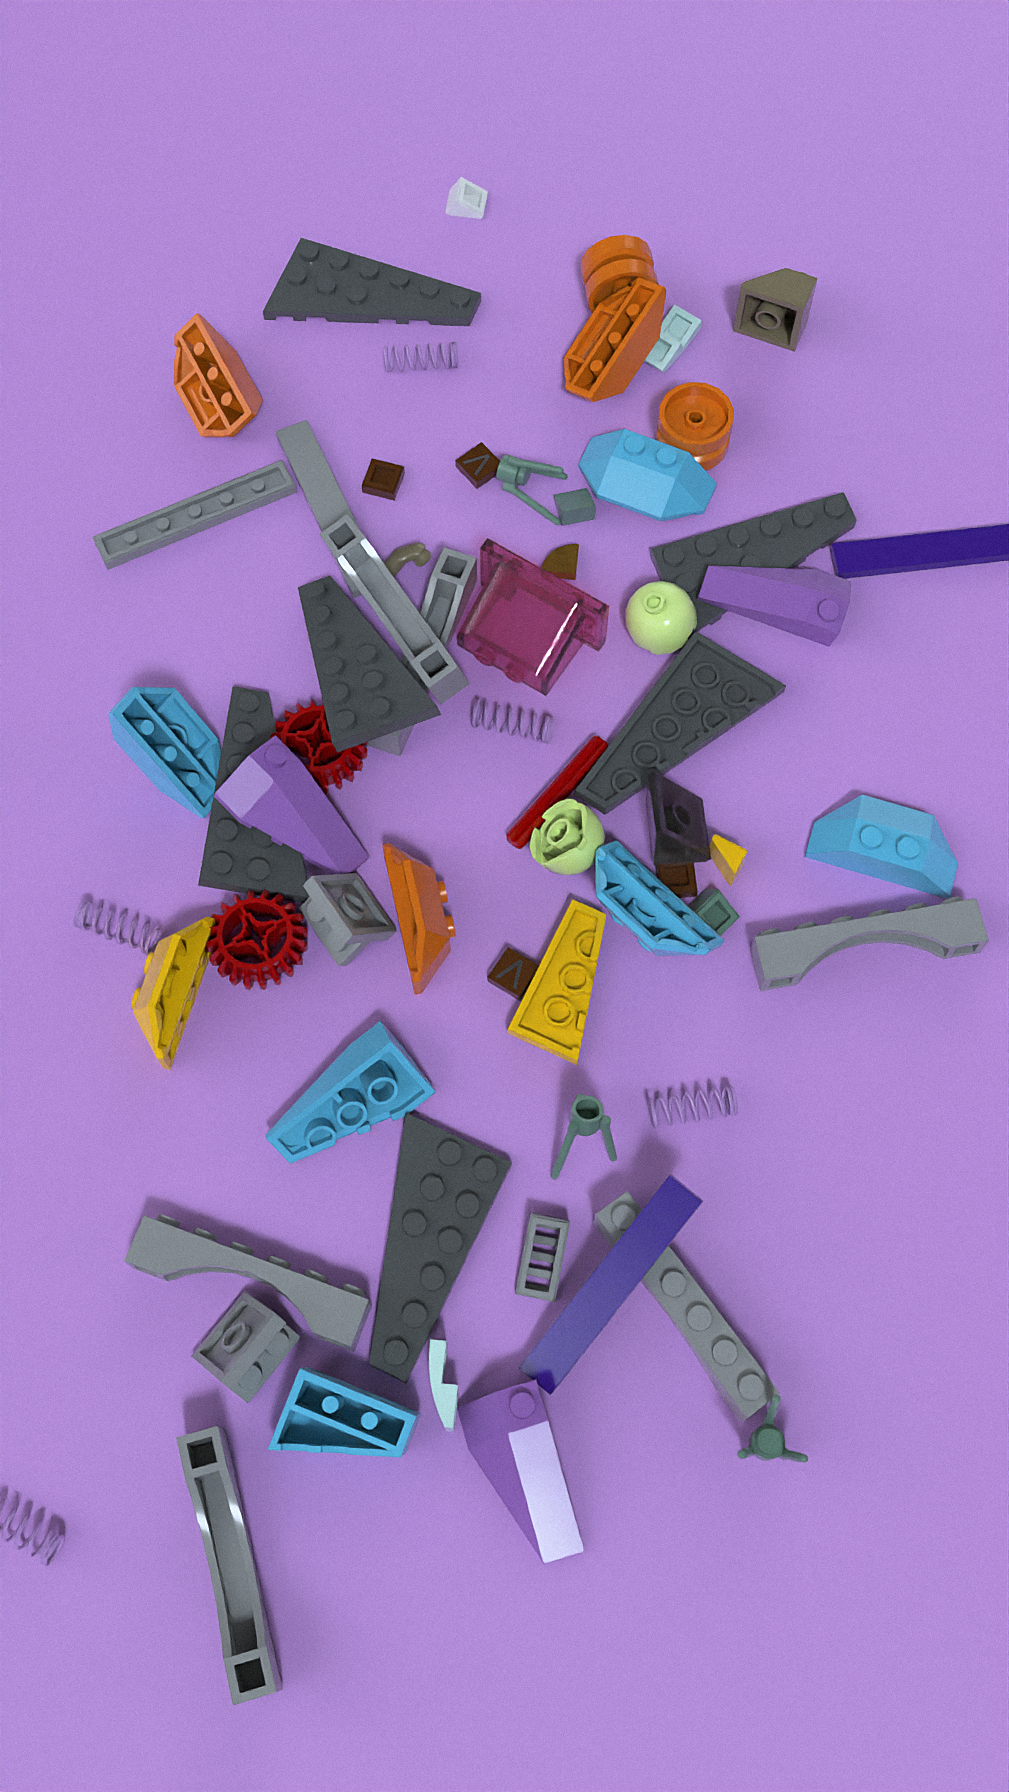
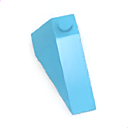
M379 1021L341 1053L266 1133L265 1137L291 1164L334 1146L336 1140L352 1133L358 1132L361 1135L371 1131L370 1126L389 1118L395 1121L404 1117L406 1113L409 1114L432 1096L435 1090L405 1048L386 1026Z

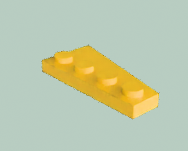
M572 899L508 1027V1034L577 1065L607 914Z

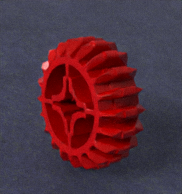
M311 698L310 707L304 708L297 702V712L294 714L285 710V721H276V733H271L270 739L276 735L291 752H297L299 756L308 758L309 766L303 765L318 786L321 787L323 793L327 794L329 791L328 786L332 784L341 790L343 787L342 779L353 782L355 778L353 771L362 772L363 762L361 760L366 759L368 755L367 748H365L368 742L337 752L332 744L324 704L317 706L316 701Z
M250 889L247 892L248 899L241 900L239 895L234 894L233 901L235 904L233 906L222 902L220 907L223 915L212 914L211 918H214L217 926L210 927L211 934L209 938L211 940L206 942L207 951L212 953L209 960L212 966H219L217 972L221 977L224 978L230 975L229 981L234 986L243 980L245 989L250 990L254 982L258 981L260 988L265 990L267 988L266 980L273 979L274 983L280 986L281 978L279 975L284 973L292 977L294 971L290 964L302 965L303 958L299 953L307 952L308 950L307 942L303 940L308 937L307 928L302 926L304 923L303 915L300 913L295 914L296 907L292 902L284 904V898L280 894H277L271 900L269 891L265 889L261 893L260 898H256L254 891ZM265 916L273 919L260 922L254 919V917ZM242 922V931L232 938L233 942L228 944L231 933ZM250 929H253L256 936L263 940L261 943L264 951H261L258 943L255 944L252 940L253 936ZM287 935L284 946L272 958V948L281 942V937ZM253 957L260 960L261 963L248 964L236 959L241 958V960Z

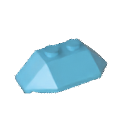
M627 429L592 437L578 465L597 498L658 521L683 518L692 514H704L717 486L713 478L689 452Z
M132 687L108 713L113 739L159 791L198 817L205 818L211 811L221 756L219 739L175 688Z
M866 795L858 796L814 823L805 854L806 858L949 899L958 867V862L934 815Z
M617 840L597 849L595 852L596 897L611 913L612 919L619 925L626 927L637 937L638 943L645 950L654 953L656 956L706 955L722 946L725 940Z

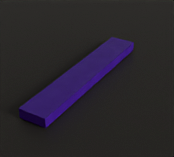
M1009 524L832 543L830 552L835 575L847 579L1009 561Z
M672 1174L669 1175L524 1360L519 1369L532 1380L536 1379L538 1385L551 1395L699 1208L703 1200Z

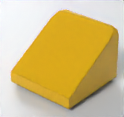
M714 834L708 854L726 882L732 886L743 867L748 851Z

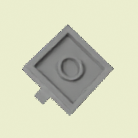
M357 873L311 876L303 885L310 897L299 909L338 966H347L370 942L388 940L397 931Z
M244 1291L191 1357L246 1403H249L301 1337L286 1325V1322L276 1313Z

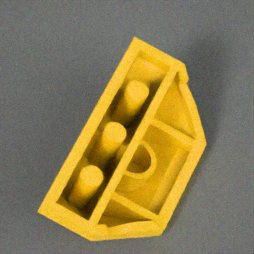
M205 917L158 941L155 952H150L146 958L144 965V974L146 976L142 987H137L132 997L131 1008L133 1009V1014L157 1060L167 1070H171L209 963V957L212 954L206 949V942L211 940L209 938L211 934L210 927L217 926L214 918Z

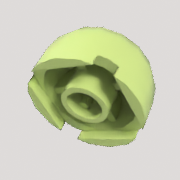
M658 581L642 586L629 599L625 610L626 628L635 645L649 650L650 653L656 655L672 653L685 646L693 628L695 630L697 626V614L693 602L686 591L675 583Z
M574 799L557 802L546 810L542 815V818L546 821L541 826L540 831L534 828L531 835L530 850L532 857L547 870L556 874L576 875L584 872L595 863V852L604 845L605 833L601 820L586 805L578 803Z

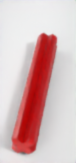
M593 736L509 830L506 840L513 847L522 849L528 843L534 828L539 830L546 821L542 818V815L554 804L565 800L608 748L607 742L599 736Z

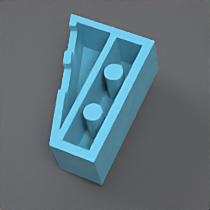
M304 1367L298 1371L268 1450L343 1453L347 1455L401 1458L407 1453L421 1413L313 1368Z

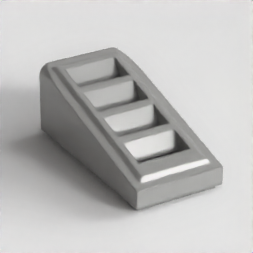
M533 1212L530 1213L515 1294L555 1302L570 1220ZM536 1227L559 1231L558 1238L535 1234ZM533 1243L556 1247L555 1255L532 1250ZM530 1259L553 1263L552 1271L530 1267ZM527 1275L549 1279V1287L526 1283Z

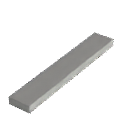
M305 420L275 431L277 440L321 532L347 513L357 525L308 421ZM333 555L353 599L361 596L362 593Z
M280 460L93 536V540L107 570L297 493L296 485L283 460Z

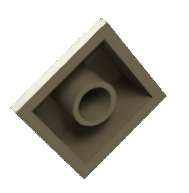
M783 268L743 282L740 287L733 331L795 352L808 322L818 278L803 272Z

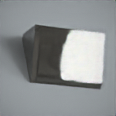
M655 771L649 773L646 811L653 865L697 863L710 860L711 853L702 798Z

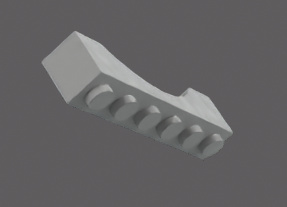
M347 513L320 533L321 538L438 702L443 704L469 685L470 682L349 514Z
M444 547L432 572L420 614L447 650L477 583L478 575L476 557ZM403 654L402 664L428 694V687L405 654ZM414 725L370 740L367 745L401 757Z
M952 897L942 901L940 905L927 907L925 903H917L906 907L904 911L890 913V910L883 909L870 913L868 917L854 919L853 916H843L834 919L831 924L819 926L815 922H808L795 927V930L780 932L779 929H768L754 937L750 952L761 992L795 986L812 968L825 958L841 950L862 944L893 943L908 945L925 950L942 959L980 953L989 939L977 899L963 900L962 897Z
M627 1191L596 1213L593 1224L609 1246L613 1248L642 1209ZM668 1246L641 1280V1283L678 1329L718 1393L742 1423L771 1401L774 1395L780 1394V1392L670 1246Z
M158 1214L156 1220L143 1216L124 1260L131 1268L168 1282L187 1275L208 1272L233 1273L255 1279L275 1289L293 1303L305 1318L316 1338L352 1352L355 1351L372 1307L370 1300L364 1298L366 1294L364 1290L343 1283L341 1289L326 1284L328 1277L312 1270L306 1269L304 1275L289 1270L291 1266L289 1262L269 1255L267 1261L252 1256L253 1249L232 1241L230 1247L215 1242L216 1235L203 1229L194 1228L193 1233L179 1229L180 1222L168 1216Z
M214 1426L176 1437L185 1481L197 1516L210 1569L219 1619L223 1660L232 1703L236 1705L281 1691L283 1688L226 1431L220 1426Z

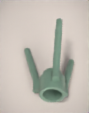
M505 454L499 463L496 474L497 480L504 482L502 490L515 495L555 525L561 523L559 518L517 487L519 485L525 486L531 473L566 480L568 476L566 473H563L564 469L559 466L523 460Z
M578 1094L572 1104L568 1117L570 1124L568 1125L567 1134L551 1173L553 1180L558 1178L577 1134L580 1136H590L601 1130L609 1159L612 1162L617 1159L610 1130L611 1118L603 1115L602 1103L593 1096Z
M779 1395L773 1396L767 1413L763 1418L762 1426L753 1431L749 1438V1446L738 1451L737 1455L740 1459L754 1455L763 1461L773 1460L777 1457L782 1460L803 1463L808 1461L806 1454L785 1448L784 1435L780 1429L774 1426V1419L781 1401Z

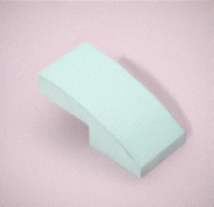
M674 304L662 322L660 338L644 362L664 373L694 339L703 326L702 321Z
M430 1339L429 1373L434 1402L445 1430L454 1432L459 1387L458 1385L444 1384L448 1349L447 1341Z

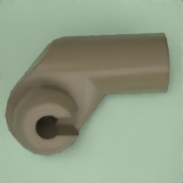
M415 542L395 549L384 564L393 577H395L403 566L412 560L416 566H424L431 559V553L425 549V544Z

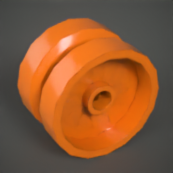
M618 235L605 238L591 246L581 259L582 279L586 286L588 307L592 313L601 301L616 291L630 286V282L637 277L659 284L657 274L654 271L651 250L647 242L636 236Z
M689 382L676 386L666 393L660 404L656 440L689 452L705 471L712 469L724 459L729 448L730 434L734 421V408L729 397L719 388L707 383Z

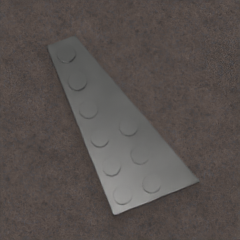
M301 238L263 310L264 320H276V316L293 317L294 321H306V317H322L327 322L379 323V319L396 320V324H409V320L428 321L430 325L470 326L481 303V293Z
M844 492L652 548L650 557L660 581L678 585L686 591L695 606L697 626L695 630L693 628L692 633L688 637L690 639L695 631L698 632L708 624L713 625L727 612V610L697 600L708 566L792 568L794 566L796 568L805 562L806 557L819 548L824 549L852 530L857 519Z
M331 576L298 587L331 740L337 752L441 715L437 705Z
M695 631L577 787L575 796L606 815L784 693L786 685Z
M232 687L214 794L248 755L270 740L271 733H276L270 698L267 692ZM213 797L198 886L246 894L250 889L258 896L265 889L269 891L270 898L280 894L284 900L304 903L310 896L303 887L307 881L302 853L284 843L282 846L271 841L270 835L254 826L250 829L239 823Z
M408 1113L405 1115L369 1360L370 1366L406 1384L512 1166V1162Z

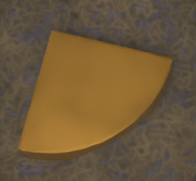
M579 544L564 545L552 551L542 565L541 577L576 580Z

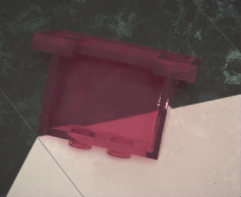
M488 538L480 547L481 586L483 588L457 634V645L473 654L483 665H492L503 671L511 681L515 683L522 682L547 696L583 644L598 652L606 642L609 605Z

